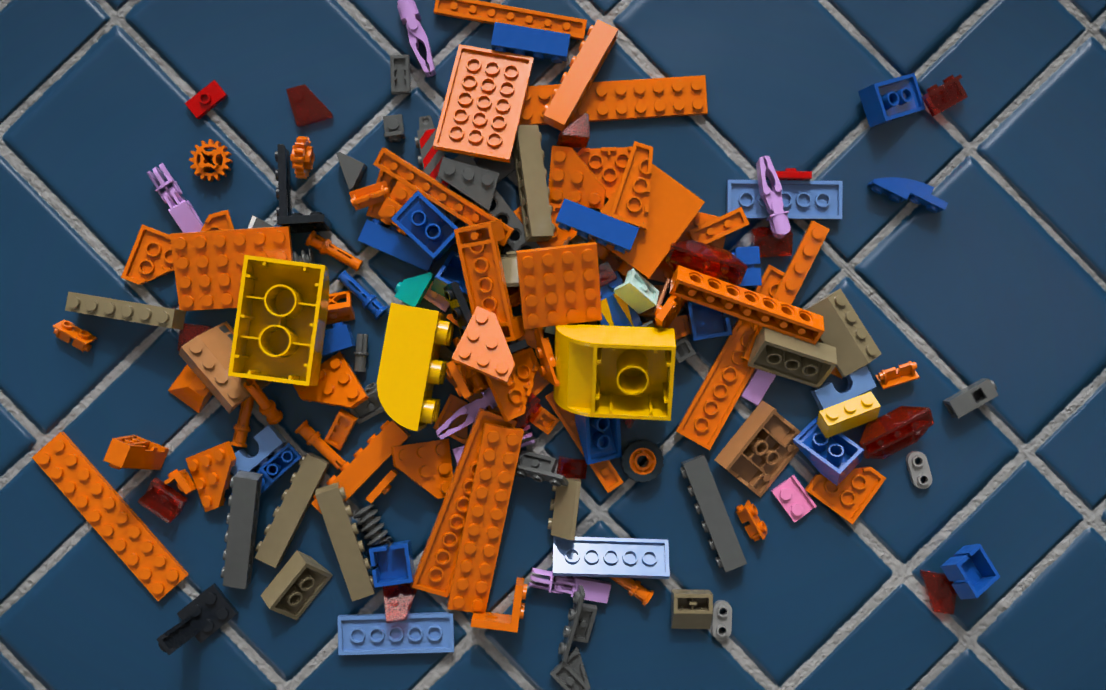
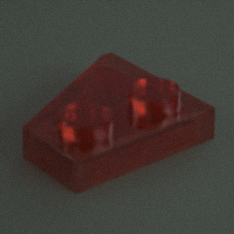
M305 84L286 89L298 127L333 117V114Z
M920 570L932 611L954 615L957 595L952 586L954 582L949 581L944 573Z
M411 583L383 586L387 623L407 620L418 590L412 588Z

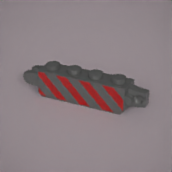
M430 115L419 117L418 136L415 137L416 147L420 148L421 155L418 156L419 166L423 167L424 173L451 189L450 184L438 177L442 158H446L445 151L433 149L437 128L434 127ZM431 202L439 211H441L447 217L446 210H444L437 204Z

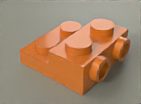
M398 180L378 212V215L381 216L380 220L387 225H391V223L396 225L391 218L416 191ZM396 225V230L398 232H400L403 235H407L398 225Z

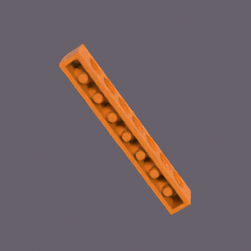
M680 265L677 266L671 278V295L816 345L824 333V319L819 314Z

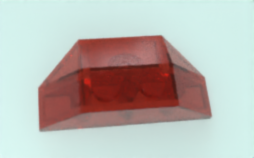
M694 240L672 243L665 260L673 273L677 266L680 265L735 285L741 284L747 270V265L730 251Z
M900 406L867 423L859 442L860 447L864 449L863 456L865 459H884L917 442L926 433L927 429L934 424L931 409L929 407Z

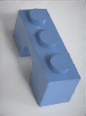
M863 366L847 375L848 386L843 392H838L832 382H827L821 385L820 388L810 390L819 410L847 401L860 394L873 392L872 389L877 386L868 367Z
M267 425L253 437L259 445V452L256 456H250L244 449L234 453L236 463L231 468L234 476L239 470L256 473L254 469L258 466L262 467L270 460L269 457L273 453L276 454L284 447L283 445L287 440L274 425Z

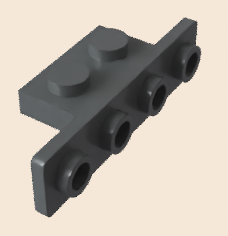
M521 450L515 475L521 478L531 477L537 482L547 481L557 487L561 485L568 486L569 483L565 476L554 473L558 463L556 458Z
M579 585L578 590L573 594V608L569 609V622L563 630L564 640L563 643L560 642L558 654H561L562 662H567L572 641L588 643L597 613L596 605L583 603L585 591L582 585Z

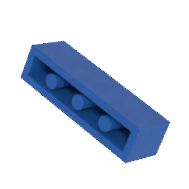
M495 22L491 47L492 50L533 56L535 60H544L546 58L551 59L554 63H562L563 61L567 62L571 34Z
M565 198L556 218V223L559 224L558 228L568 232L572 229L577 231L576 235L588 239V236L596 239V243L602 246L612 245L615 251L625 254V251L630 252L639 230L636 226Z
M374 218L372 221L366 220L358 238L359 242L422 270L431 272L435 260L413 239L400 234L395 227L391 226L390 229L383 227L384 223Z
M338 322L332 325L333 328L325 330L322 357L356 346L349 324Z

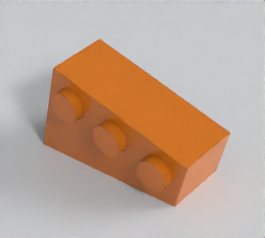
M137 435L112 438L103 461L108 462L109 466L115 469L161 470L169 448Z

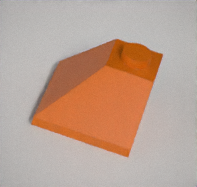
M188 364L168 389L171 394L198 413L201 412L213 395Z

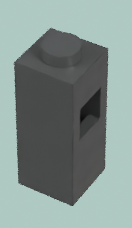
M982 378L943 400V403L952 418H960L999 396L996 391L997 386L992 380Z

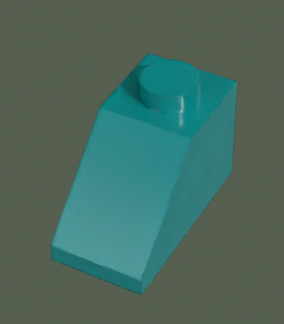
M429 272L404 279L403 282L397 284L394 290L396 292L394 297L412 307H418L436 275Z

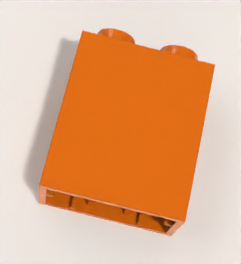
M652 164L647 230L639 228L630 252L625 251V254L615 251L612 245L602 246L597 243L598 259L604 261L608 254L621 263L616 271L625 279L627 271L634 268L641 276L648 280L705 203V201L654 164ZM619 186L601 209V213L610 216ZM588 236L590 240L588 243L595 242L596 239Z

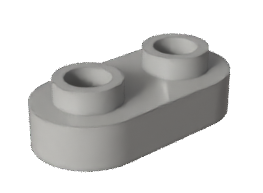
M919 451L908 453L906 465L912 484L920 489L928 488L932 484V475L925 454ZM916 458L920 459L919 464L915 463ZM922 476L925 477V482L923 483L920 481Z
M718 600L713 604L711 631L719 640L727 639L732 631V607L725 600ZM721 608L726 609L724 614L719 613ZM721 627L725 628L724 633H719Z

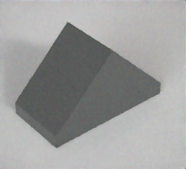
M341 152L336 153L349 190H357L367 166Z

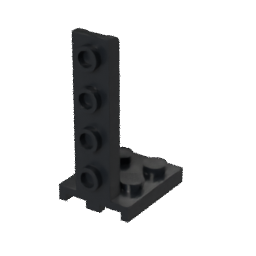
M277 144L278 151H275V160L278 162L275 176L279 188H276V198L279 200V207L276 208L277 225L290 226V233H307L313 230L316 232L332 231V223L321 212H311L310 215H303L302 213L291 214L290 152L286 149L285 145Z
M452 282L443 288L444 296L450 303L452 315L458 322L459 331L462 336L472 315L459 284ZM525 339L519 342L517 340L507 342L511 354L528 347Z
M214 583L177 613L182 620L156 640L159 642L160 649L170 655L194 636L202 643L239 612Z

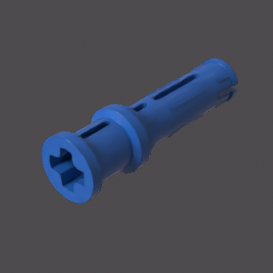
M346 270L337 277L362 302L363 308L368 309L375 316L376 320L380 319L387 312L388 307L383 306L376 299L375 295H370Z

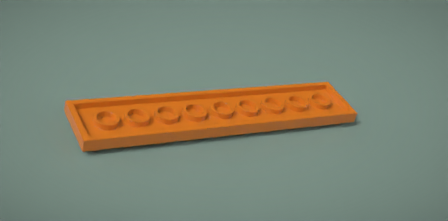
M706 76L593 82L570 123L707 115ZM561 84L528 86L519 125H548L544 123L542 112L545 105L551 103V96L555 88H559Z
M769 264L761 277L762 285L756 287L753 292L772 298L784 272ZM738 318L732 329V335H729L676 429V432L708 450L714 444L755 368L748 366L747 360L741 357L758 326L757 324Z
M479 408L416 569L414 581L411 582L412 588L448 598L484 424L490 423L515 428L517 423L515 419L505 422L501 414Z
M490 423L484 424L447 609L471 613H486L523 439V429Z
M60 432L32 457L157 601L165 597L189 575L65 432Z

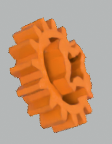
M298 136L296 138L295 145L292 146V153L290 154V161L292 162V168L295 169L294 174H296V178L307 179L315 161L310 138L305 136Z
M209 139L207 144L202 140V146L195 145L196 152H190L194 155L193 158H189V161L194 163L190 168L196 170L194 174L200 176V179L204 181L208 179V181L213 182L214 178L220 181V175L226 177L225 171H231L228 164L233 163V161L228 159V157L232 154L229 151L225 152L228 148L225 145L221 146L219 141H216L214 144V141ZM207 156L212 158V161L215 164V166L213 164H210L209 158ZM210 170H215L213 173H206Z

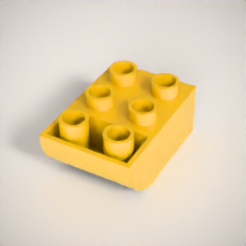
M391 303L377 377V392L382 407L395 422L407 429L418 432L426 428L427 424L437 422L440 399L432 398L434 384H443L445 380L447 361L438 359L441 345H451L454 323L445 321L446 314L440 311Z
M583 324L555 325L554 358L556 367L554 372L556 379L560 383V386H554L553 388L555 402L566 411L587 417L671 421L676 355L674 328Z

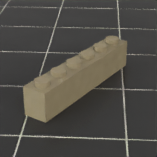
M519 125L513 148L526 242L548 241L555 233V226L551 219L552 206L549 205L550 190L546 184L547 170L544 168L543 162L545 155L541 148L542 134L539 132L538 125Z
M68 292L65 311L180 330H183L186 315L184 310L75 292Z
M312 452L302 456L298 463L300 465L298 472H294L290 479L292 484L289 490L286 489L281 497V500H283L281 506H277L272 515L274 517L272 524L269 523L264 531L266 536L263 542L260 541L255 549L257 552L256 559L274 568L281 564L313 500L316 489L319 488L331 464L328 460Z
M339 482L316 489L315 496L352 602L375 594L373 575L370 576L369 573L371 565L369 559L364 558L363 552L365 548L363 541H358L356 534H359L356 522L352 523L351 516H353L351 506L346 505L344 500L347 498L344 487L340 488Z

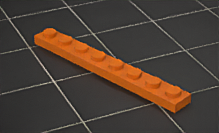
M435 0L433 11L437 15L493 25L495 22L567 33L571 34V39L582 41L584 40L587 20L479 0Z
M382 147L373 165L414 191L418 190L425 198L468 225L499 220L385 147ZM502 222L505 239L498 241V244L504 247L515 229Z
M811 221L772 297L773 299L790 305L793 303L830 229L815 221ZM757 326L741 358L749 361L756 336L763 326Z

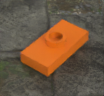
M341 408L324 441L341 450L358 418Z
M395 469L390 470L366 497V500L369 503H373L381 493L385 495L391 489L390 483L399 472Z

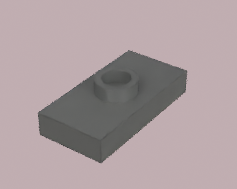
M390 55L391 94H411L410 56Z

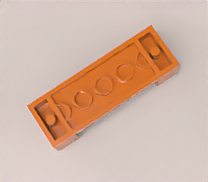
M502 219L454 229L472 315L477 306L495 313L506 342L517 340L525 335V330L523 329L522 316L513 317L498 246V241L505 239Z

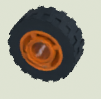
M636 440L624 448L620 459L621 468L624 474L631 480L640 483L650 482L656 479L658 474L662 472L664 457L656 444L646 440ZM640 456H645L647 459V463L643 467H640L637 463V459Z

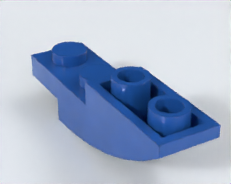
M884 177L873 179L867 185L872 188L873 192L889 196V199L893 202L899 203L909 198V201L912 203H921L927 206L926 209L933 213L945 210L948 205L947 202L931 195L934 187L912 179Z
M290 443L285 445L256 472L263 474L261 495L302 458Z

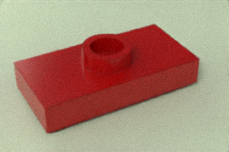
M213 80L185 104L199 120L228 95L217 81Z
M796 168L776 171L779 180H810L812 178V171H797Z

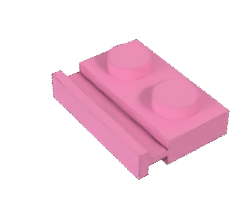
M791 475L790 478L771 490L794 523L809 513L810 510L817 507L794 475Z

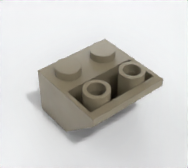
M671 589V629H710L713 615L712 592L710 590Z

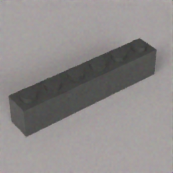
M701 454L681 462V474L684 479H688V492L691 497H695L697 503L694 504L697 514L702 515L704 521L701 522L704 532H708L711 539L708 542L711 550H715L718 557H715L719 569L723 568L725 572L746 565L747 562L705 455Z
M239 470L231 478L230 488H232V494L228 500V506H231L226 520L229 528L224 539L227 547L223 553L225 566L221 571L223 586L246 589L251 582L263 474Z

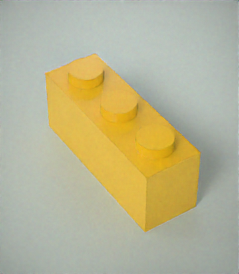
M870 391L820 410L817 425L825 438H829L876 420L881 405Z

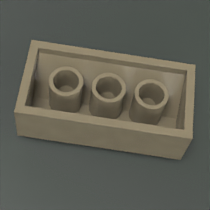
M841 288L826 295L806 309L823 316L824 333L819 341L836 347V368L842 377L869 364L882 354Z
M762 327L756 336L748 366L820 388L837 365L836 347L817 342L814 345Z

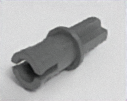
M357 334L356 352H354V371L366 372L367 355H369L367 353V334Z

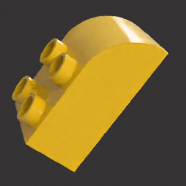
M244 255L228 376L304 386H318L329 306V273L326 265Z

